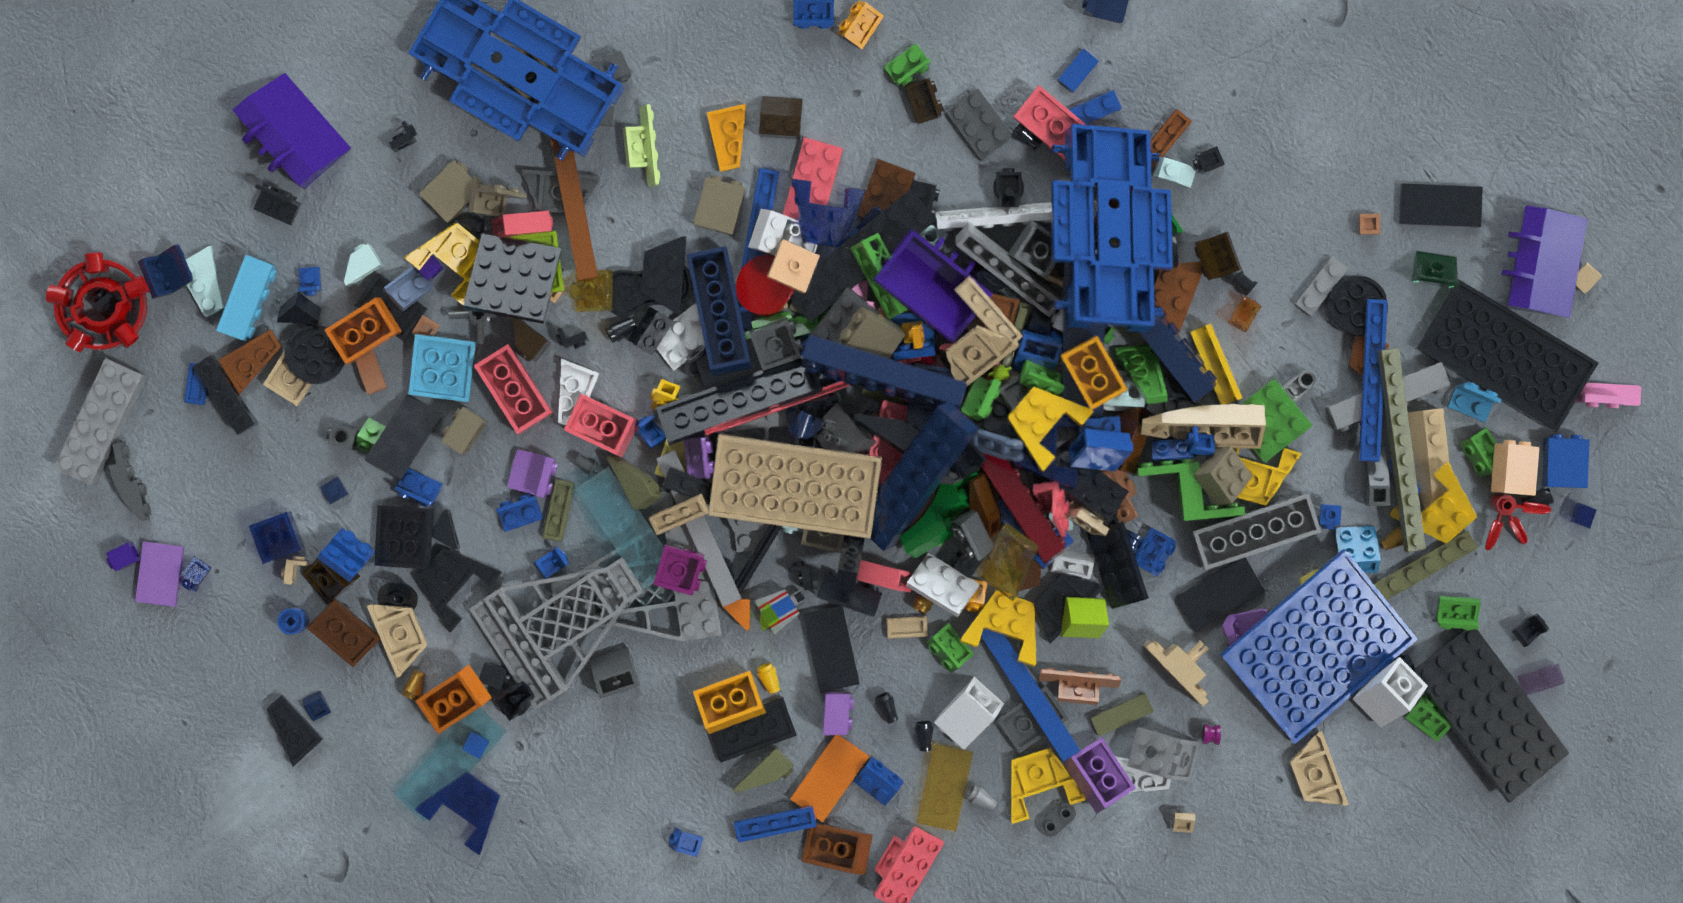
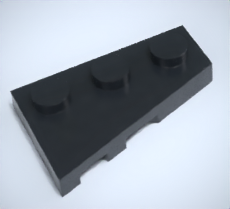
M284 695L277 698L267 708L272 723L283 742L282 745L290 758L292 767H294L324 738Z

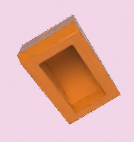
M740 599L723 607L746 631L750 628L751 599Z

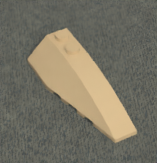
M1222 404L1183 408L1142 419L1141 435L1165 439L1173 436L1176 440L1186 439V435L1190 433L1192 427L1198 426V433L1214 435L1215 447L1232 446V448L1261 449L1266 426L1264 405Z
M1443 408L1408 412L1416 479L1421 491L1418 494L1424 509L1447 490L1434 476V473L1447 461L1449 462Z

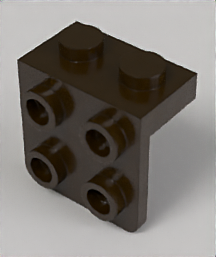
M1229 232L1195 242L1196 247L1194 250L1196 256L1200 258L1203 265L1201 266L1202 273L1208 280L1242 270Z

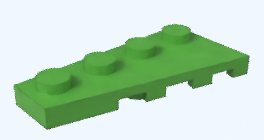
M1146 344L1114 348V355L1147 404L1167 402V392L1158 356L1151 346Z

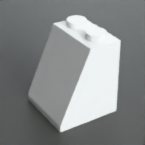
M1399 657L1361 687L1353 700L1381 728L1410 712L1428 686Z
M974 676L939 714L934 723L941 732L946 733L952 739L956 746L964 750L996 718L1004 703Z

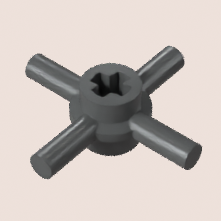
M449 311V319H468L471 324L476 326V345L485 344L484 325L491 318L504 317L484 313V316H481L479 320L475 316V312L478 311Z

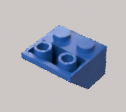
M1022 329L1021 334L1023 337L1018 341L1019 345L1016 348L1011 368L1022 371L1023 363L1029 360L1054 371L1062 351V341Z

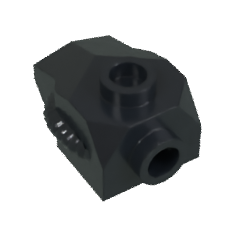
M1003 168V172H996L993 192L994 196L998 199V207H1019V199L1023 196L1024 192L1022 172H1015L1014 168Z
M976 260L972 261L975 265L971 272L979 280V283L991 293L1002 290L1007 285Z
M521 681L517 685L507 687L495 702L500 707L502 714L506 715L509 721L528 710L535 696L531 688L524 681Z

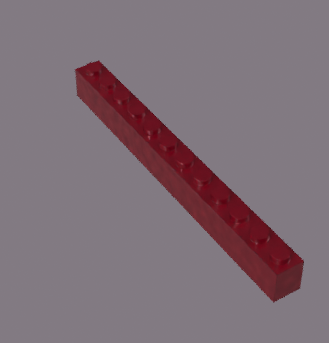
M938 350L935 356L920 357V361L912 363L914 367L915 363L945 368L942 363L944 359ZM964 396V398H963L961 407H962V405H963V403H964V401H965V399H966L965 396ZM965 415L977 426L980 420L976 421L973 418ZM982 452L987 460L981 466V470L986 473L992 487L1043 564H1047L1064 553V546L1066 545L1064 539L1060 534L1057 536L1053 531L1055 528L1049 517H1044L1042 514L1044 510L1038 500L1034 502L1030 496L1033 493L1027 484L1023 485L1020 481L1021 475L1017 468H1012L1008 463L1010 461L1008 459L1004 460Z

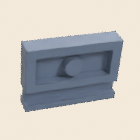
M412 266L383 288V292L387 293L389 298L403 312L433 289V285Z

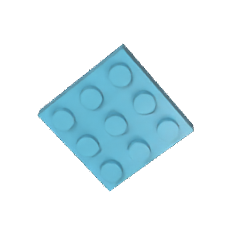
M415 334L408 395L470 402L476 342Z

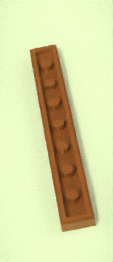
M1176 109L1150 140L1151 153H1159L1158 157H1163L1192 121ZM1151 161V171L1155 168L1156 161ZM1110 199L1108 202L1112 209H1117L1119 206L1115 199ZM1096 216L1094 219V241L1097 239L1096 233L1098 231Z
M550 138L578 282L598 278L574 152L568 151L563 161L555 157L561 146L557 141Z

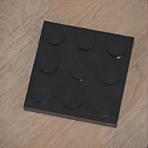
M378 505L374 566L430 569L434 509Z

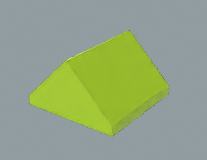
M1066 597L1060 636L1100 638L1109 626L1105 599Z

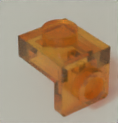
M1244 296L1228 323L1246 333L1262 306L1255 300Z

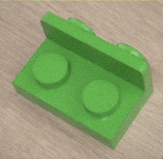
M916 43L885 65L884 69L897 87L900 85L905 87L913 81L912 77L917 73L921 75L926 72L931 61Z
M1487 427L1460 442L1464 454L1467 455L1474 470L1480 477L1492 473L1496 441Z
M948 623L933 637L928 639L926 644L929 651L939 658L942 666L952 673L971 658L974 652L967 644L960 642L961 637Z
M1424 694L1420 696L1411 711L1405 715L1408 721L1437 742L1451 728L1431 699Z

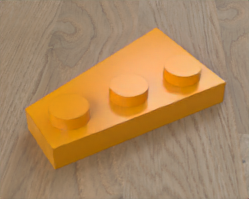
M746 104L707 112L720 172L740 168Z

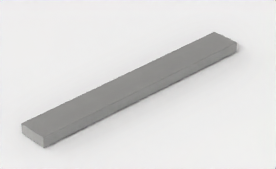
M675 450L656 458L664 477H666L670 467L685 473ZM671 490L676 504L690 499ZM705 516L685 523L698 553L704 554V560H707L705 568L722 606L724 607L742 599Z

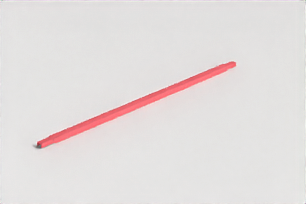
M921 358L902 359L897 362L910 365L920 361ZM844 380L823 387L821 392L781 406L778 404L769 407V410L730 423L718 424L715 427L706 429L705 434L708 436L851 385L844 383Z

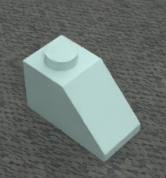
M1159 157L1153 177L1191 188L1196 169L1169 158Z
M363 243L354 248L355 252L350 255L344 279L346 286H352L383 267L382 262L371 245Z

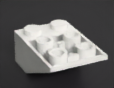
M761 209L748 247L775 256L781 240L784 239L815 253L823 230L772 210Z

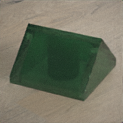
M1416 251L1411 282L1448 288L1458 286L1457 258Z

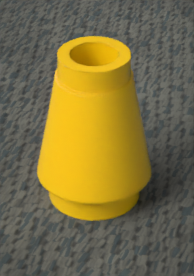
M771 662L757 668V676L769 694L778 692L780 687L775 666Z

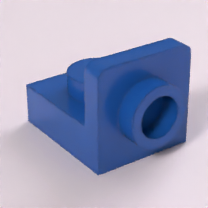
M320 267L298 268L300 281L298 291L300 293H304V296L317 295L316 292L322 291Z
M675 828L669 837V847L677 852L697 857L703 837Z

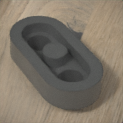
M1067 802L1060 803L1041 820L1040 829L1042 833L1049 837L1057 835L1074 820L1076 816L1075 808ZM1069 810L1070 813L1069 816L1064 817L1062 812ZM1049 823L1054 824V828L1052 830L1047 829V825Z

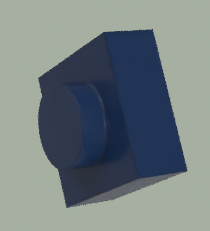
M339 477L320 487L330 504L349 494Z

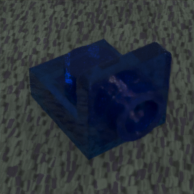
M194 556L180 574L181 585L189 591L197 592L199 585L211 571V566Z

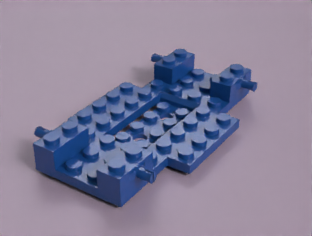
M439 0L408 52L425 66L419 76L421 79L427 81V78L433 71L439 72L459 83L449 100L450 102L520 142L529 125L535 127L560 144L561 148L555 157L563 161L568 151L576 152L585 157L594 142L593 134L611 104L616 105L625 90L624 85L613 78L618 68L617 65L611 63L605 73L572 55L582 37L520 0H508L501 13L479 0ZM493 32L494 34L500 36L506 41L512 43L518 48L524 50L530 55L536 57L542 62L558 70V72L555 73L552 70L546 68L540 63L534 61L528 56L522 54L516 49L510 47L504 42L493 37L492 35H490V33ZM495 52L502 54V60L499 63H493L491 60ZM472 63L538 100L539 104L531 102L471 66ZM530 72H534L537 75L534 83L526 81V75Z
M1072 124L1065 132V144H1053L1052 153H1064L1066 171H1071V182L1056 180L1051 182L1052 261L1072 263V283L1067 287V301L1055 300L1054 309L1066 310L1068 314V327L1089 328L1092 324L1127 326V331L1147 333L1155 326L1154 316L1162 317L1163 314L1162 308H1154L1153 269L1171 270L1173 268L1171 190L1151 188V161L1158 162L1159 153H1151L1150 130ZM1094 185H1097V192H1096L1097 212H1096V217H1097V223H1098V231H1097L1096 235H1097V237H1098V251H1097L1098 261H1095V257H1094V219H1093V187H1094ZM1110 199H1115L1118 202L1119 206L1117 209H1112L1109 206L1108 202ZM1111 238H1116L1119 241L1118 248L1110 246L1109 240Z

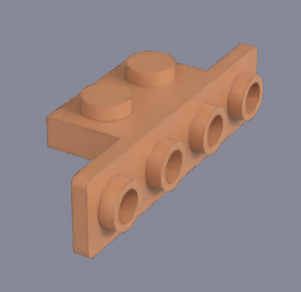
M1118 469L1116 471L1099 470L1129 491L1115 513L1119 522L1124 521L1125 524L1137 518L1138 514L1129 499L1137 491L1134 482L1130 480L1128 474L1118 471Z
M1045 668L1040 670L1038 680L1058 683L1057 701L1098 705L1099 686L1119 688L1121 677L1114 674L1098 675L1094 672L1076 673L1074 670L1056 671L1053 668Z

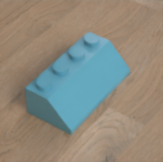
M245 255L216 331L243 341H248L249 338L253 337L255 332L254 323L256 319L259 320L263 309L261 305L263 300L266 301L269 296L270 290L268 287L270 282H274L277 271L275 269L277 266Z

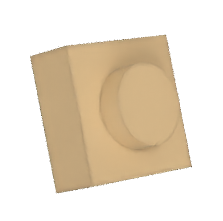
M1175 813L1172 824L1173 832L1193 833L1195 814Z

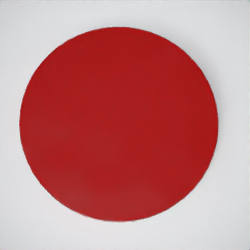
M761 255L751 259L741 269L737 278L736 293L740 303L744 308L756 315L768 316L781 311L794 293V289L767 278L775 258L773 255Z

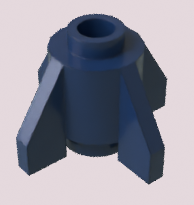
M793 407L787 409L786 419L788 432L792 433L791 438L802 442L803 438L808 440L823 429L821 425L824 420L815 418Z

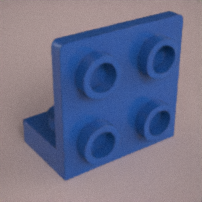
M913 311L903 312L891 318V321L899 324L901 328L902 323L922 321L925 337L923 348L914 349L913 342L905 343L903 338L893 352L895 360L935 356L937 344L932 326Z

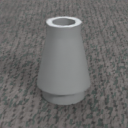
M974 784L966 795L969 803L990 811L997 804V800L992 798L980 785L976 786Z

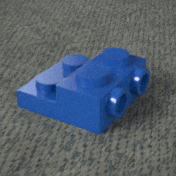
M1120 416L1089 417L1082 426L1076 423L1078 436L1085 428L1121 432Z
M342 528L319 553L317 558L350 582L369 562L375 552L368 543H362L358 540L352 531H346Z

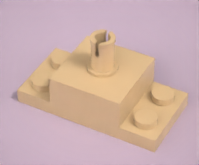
M1147 640L1142 645L1198 704L1204 706L1209 701L1206 698L1208 694L1197 685L1206 674L1196 665V661L1209 650L1202 641L1199 640L1188 653L1184 652L1174 643L1166 651L1155 640L1153 642Z

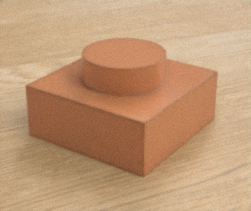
M1359 214V235L1380 234V214Z
M422 315L412 334L434 336L440 325Z

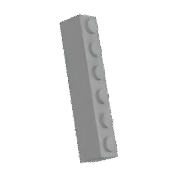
M968 222L956 235V246L1045 315L1050 317L1057 310L1054 309L1055 300L1062 301L1061 293L1026 266L1009 256L1007 251Z
M1442 362L1403 376L1406 405L1408 406V401L1413 399L1418 402L1428 398L1426 394L1433 391L1435 395L1446 391L1445 387L1451 384ZM1362 393L1325 407L1334 430L1340 429L1343 432L1353 428L1351 424L1359 421L1360 424ZM1383 397L1382 416H1383V415H1386L1385 405H1384V397Z

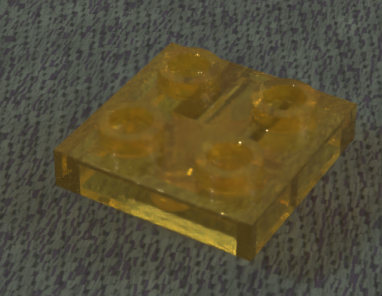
M597 270L598 278L578 282V278H576V282L572 283L569 287V295L572 300L576 301V312L612 311L613 270Z

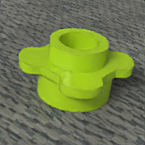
M1004 365L994 367L993 372L988 373V376H993V379L995 378L1000 381L1010 377L1008 371L1012 370V368H1005Z

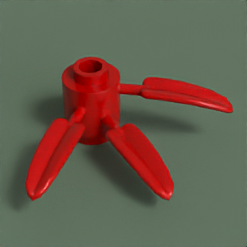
M1504 493L1495 494L1491 498L1490 505L1499 514L1497 520L1492 522L1485 549L1491 550L1498 540L1503 527V522H1500L1502 514L1509 517L1508 524L1522 544H1526L1528 541L1526 532L1518 517H1513L1511 514L1516 508H1521L1523 513L1548 514L1551 512L1550 506L1533 502H1524L1523 505L1516 504L1515 499L1510 495Z

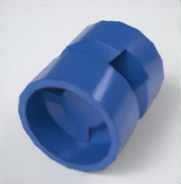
M294 607L282 611L278 616L277 623L283 633L292 635L304 631L308 626L309 618L306 611L302 608Z

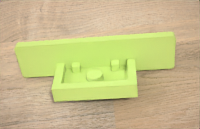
M646 104L639 107L641 126L623 128L627 168H646L647 186L653 187L659 185L660 172L657 169L658 152L655 150L654 142L656 133L653 130L652 123L654 114L651 110V105Z

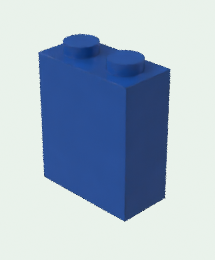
M1085 428L1068 449L1071 467L1116 471L1133 451L1130 433Z
M1550 434V438H1544L1542 487L1588 488L1589 439H1583V435H1571L1570 439H1563V435Z

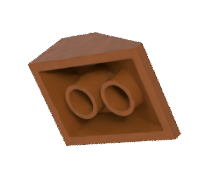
M817 823V827L807 829L801 862L852 874H865L873 834Z

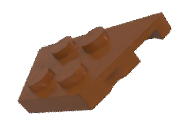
M1201 261L1179 263L1178 268H1174L1173 265L1171 270H1159L1154 284V304L1164 309L1167 314L1165 318L1169 323L1173 322L1178 327V334L1202 275L1201 266L1203 265Z

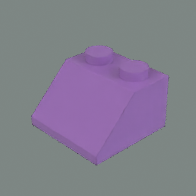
M826 691L823 735H847L848 730H852L853 718H849V710H853L854 698L850 697V693Z

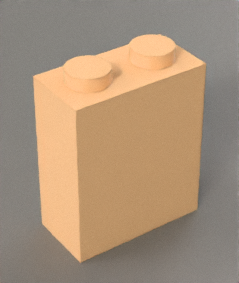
M1503 440V444L1495 443L1491 492L1535 496L1539 447L1531 446V442H1519V445H1516V441Z

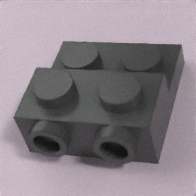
M788 317L749 331L762 371L801 358L800 352L803 351L800 339L795 340L793 333L797 332L793 320L789 321Z

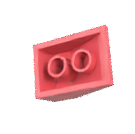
M580 394L564 431L623 458L637 428L638 420Z

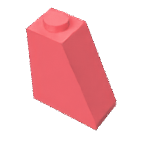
M549 211L501 215L491 220L492 233L494 236H499V238L550 232L553 227V219Z
M861 560L857 580L911 593L912 589L907 587L906 584L914 572Z

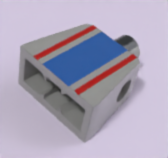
M783 589L755 600V603L772 632L776 634L800 614L796 606L806 599L801 590L789 595L787 590Z

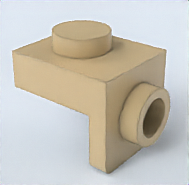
M292 556V559H286V565L282 568L281 579H284L283 584H295L297 565L308 566L310 561H304L305 557Z

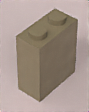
M455 160L419 193L449 224L469 206L471 188H479L480 184L483 185L475 175L471 177L467 173L469 169L461 161L457 163Z
M711 175V178L706 177L694 226L733 236L746 189L742 187V183L731 180L730 183L722 181L723 178Z
M861 306L853 314L849 325L841 332L839 340L842 345L889 359L906 334L899 324Z

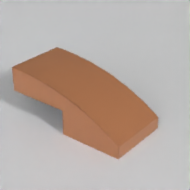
M375 350L356 360L368 395L387 389Z

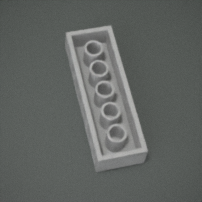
M105 358L54 469L88 485H97L113 452L112 444L117 443L148 376L113 359Z
M1305 493L1247 512L1245 515H1238L1192 530L1190 533L1202 569L1208 570L1321 533V529L1310 496Z

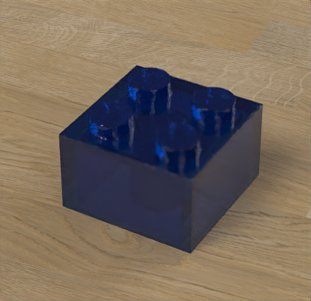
M291 511L249 525L262 564L270 563L305 550Z

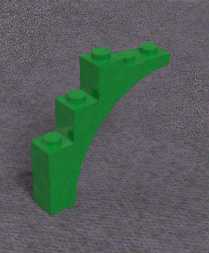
M979 470L956 484L940 483L939 490L924 516L911 529L899 536L906 554L917 558L954 537L951 531L953 524L950 517L969 507L966 500L968 496L963 488L969 485L972 478L980 474Z

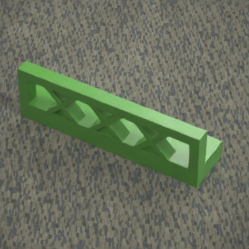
M879 233L851 247V251L887 318L890 320L908 310V307H904L898 299L874 281V278L882 268L880 264L881 259L887 261L890 257ZM874 240L878 250H873L869 242Z

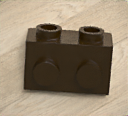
M927 77L925 80L905 86L917 125L941 118V112L944 110L941 101L936 99L935 93L937 88L934 81H930V78Z

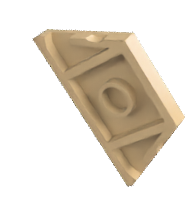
M977 325L946 350L952 376L956 380L966 382L968 386L1014 351L1019 344L1017 341Z
M370 604L367 606L398 678L428 645L413 607Z
M1318 731L1289 762L1304 801L1349 805L1322 731Z

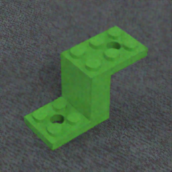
M1193 458L1181 459L1179 464H1173V461L1158 462L1159 466H1153V463L1138 464L1139 468H1136L1134 476L1175 473L1179 520L1181 521L1245 515V507L1239 506V503L1224 504V508H1219L1218 505L1203 507L1202 488L1194 477V474L1199 469V462H1193Z

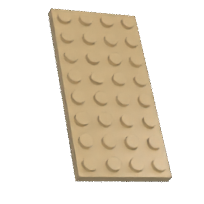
M719 434L709 516L871 538L882 457Z

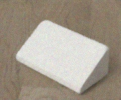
M1065 549L1064 553L1052 561L1050 572L1064 573L1090 580L1095 557L1091 554Z

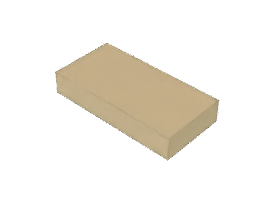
M927 616L886 618L887 639L928 637Z

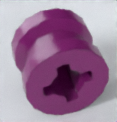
M1203 724L1202 743L1208 744L1212 742L1215 745H1219L1221 726Z

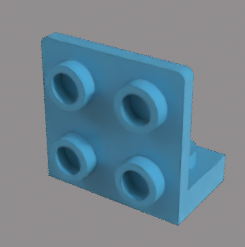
M1463 382V384L1455 386L1447 408L1486 423L1493 404L1501 403L1502 399L1498 398V394L1493 391H1481L1478 389V385L1471 382Z
M1375 526L1335 528L1338 553L1345 549L1364 573H1378L1381 559Z

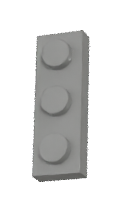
M1333 256L1330 257L1294 305L1311 317L1348 268Z

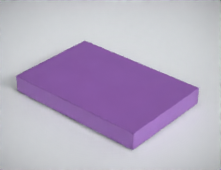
M143 541L135 602L177 607L184 546Z

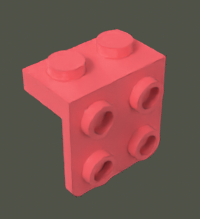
M1058 482L1033 484V492L1044 510L1042 511L1043 514L1052 513L1059 534L1062 537H1066V530H1069V521L1066 514L1070 512L1069 502L1065 501L1064 490L1060 489Z

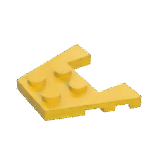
M454 223L407 254L404 259L420 270L432 254L463 279L450 295L463 306L480 241L460 224Z
M1033 387L1008 416L1007 420L1027 447L1029 454L1038 464L1040 471L1044 472L1055 456L1039 444L1063 414H1066L1079 426H1082L1094 411Z
M1233 448L1238 455L1240 448ZM1283 448L1277 468L1240 458L1251 473L1252 478L1237 498L1267 506L1287 474H1289L1296 461L1300 458L1301 453Z
M1448 461L1434 473V476L1447 490L1421 512L1423 532L1446 544L1477 518L1467 495L1464 493ZM1397 505L1390 512V516L1400 521Z
M996 590L961 637L960 642L977 648L984 628L1022 641L1017 662L1035 667L1034 603Z
M1050 747L1011 760L1012 824L1030 819L1023 798L1062 785L1070 805L1087 800Z

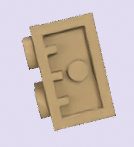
M1070 499V512L1066 514L1067 518L1090 534L1106 536L1109 528L1103 525V521Z

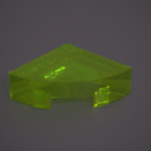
M769 603L760 614L762 631L780 620Z

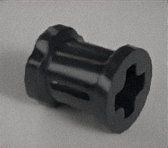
M1241 270L1230 284L1237 286L1247 296L1256 286L1257 282L1250 280L1244 275V271Z

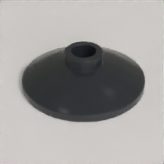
M389 582L379 589L377 600L379 605L413 607L414 610L418 603V596L416 591L408 584Z

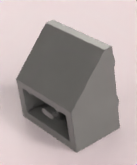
M971 509L951 520L953 524L951 531L955 538H959L961 542L959 547L964 556L980 561L994 548L977 511Z
M628 646L590 659L593 678L600 699L641 685Z

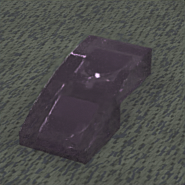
M1559 663L1518 675L1521 689L1525 695L1565 683Z

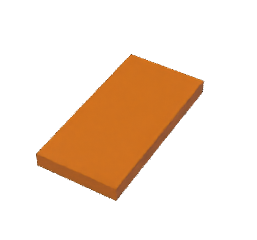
M834 735L790 800L800 807L813 805L816 818L824 822L865 764L869 755L841 735Z

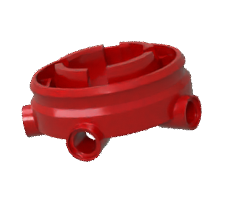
M103 253L84 254L85 261L71 268L62 277L58 286L49 285L46 292V302L53 304L56 321L62 332L68 337L65 345L80 353L84 347L95 350H109L123 345L125 348H128L139 339L137 333L145 322L148 307L146 293L149 292V287L142 275L137 277L127 267L103 259ZM109 267L125 273L131 280L123 283L119 280L114 281L108 276H98L88 280L84 273H110ZM80 277L84 283L76 292L74 305L71 306L74 290L70 288L77 278ZM96 287L105 288L110 292L119 291L122 297V301L116 303L112 316L104 321H93L87 316L85 317L83 312V298L85 294ZM134 300H140L139 315L135 325L129 323L130 320L126 319V314L128 311H134ZM66 307H70L72 316H67ZM75 321L86 330L94 331L100 335H107L108 344L93 343L95 337L81 329H73L70 322ZM113 335L118 339V341L114 342Z

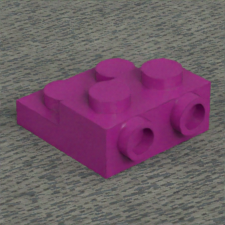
M665 545L653 585L693 596L694 591H698L701 580L698 579L700 571L704 572L707 560H704V554Z

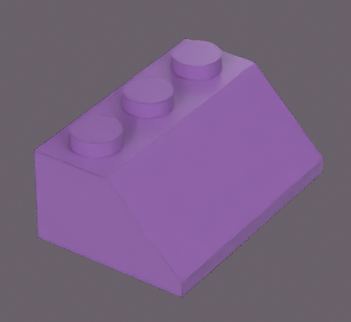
M1102 737L1063 763L1096 814L1136 789Z

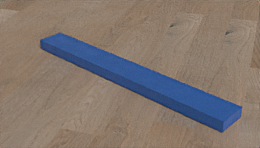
M759 168L741 269L751 259L765 254L748 246L760 210H773L779 171ZM738 299L743 327L746 330H751V321L753 320L754 313L744 308Z
M1366 299L1359 461L1380 462L1383 390L1377 351L1385 350L1388 300Z
M983 628L981 637L1063 762L1080 751L1079 747L1025 665L1017 662L1018 655L1005 635Z

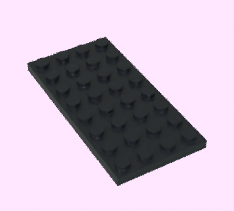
M1457 280L1416 348L1435 361L1442 362L1445 367L1482 389L1497 393V397L1502 399V401L1554 432H1558L1599 364L1596 360L1461 280Z
M1477 629L1470 631L1462 630L1413 670L1428 686L1425 689V693L1450 724L1507 803L1512 802L1569 754V751Z

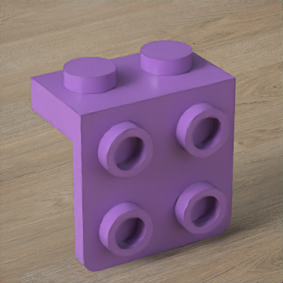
M709 437L684 440L688 475L698 479L712 478L715 468V461H711V453H714L713 441H709Z
M517 450L508 487L536 495L537 497L546 498L547 495H550L553 483H550L551 477L557 471L558 464L555 463L556 459L524 450Z
M1259 609L1228 615L1222 625L1223 634L1227 636L1229 642L1228 647L1266 616L1268 611L1266 609Z

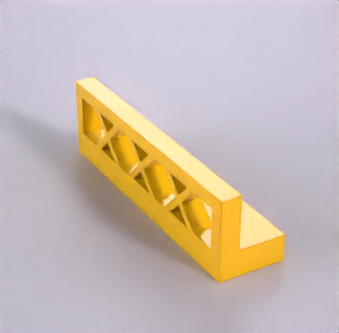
M1211 323L1189 332L1199 356L1205 362L1203 364L1204 368L1207 371L1211 370L1217 377V380H1215L1217 385L1213 390L1219 404H1229L1242 399Z

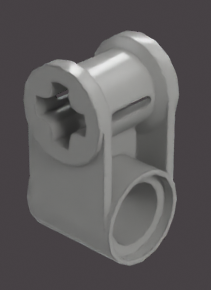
M1301 371L1285 382L1282 387L1292 400L1296 402L1316 384V376L1311 371ZM1304 374H1308L1311 377V382L1307 386L1301 382Z

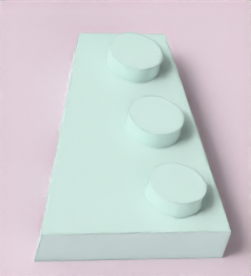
M208 246L186 259L193 276V281L187 287L205 318H209L224 309L221 288L216 273L217 268L213 258L212 246Z

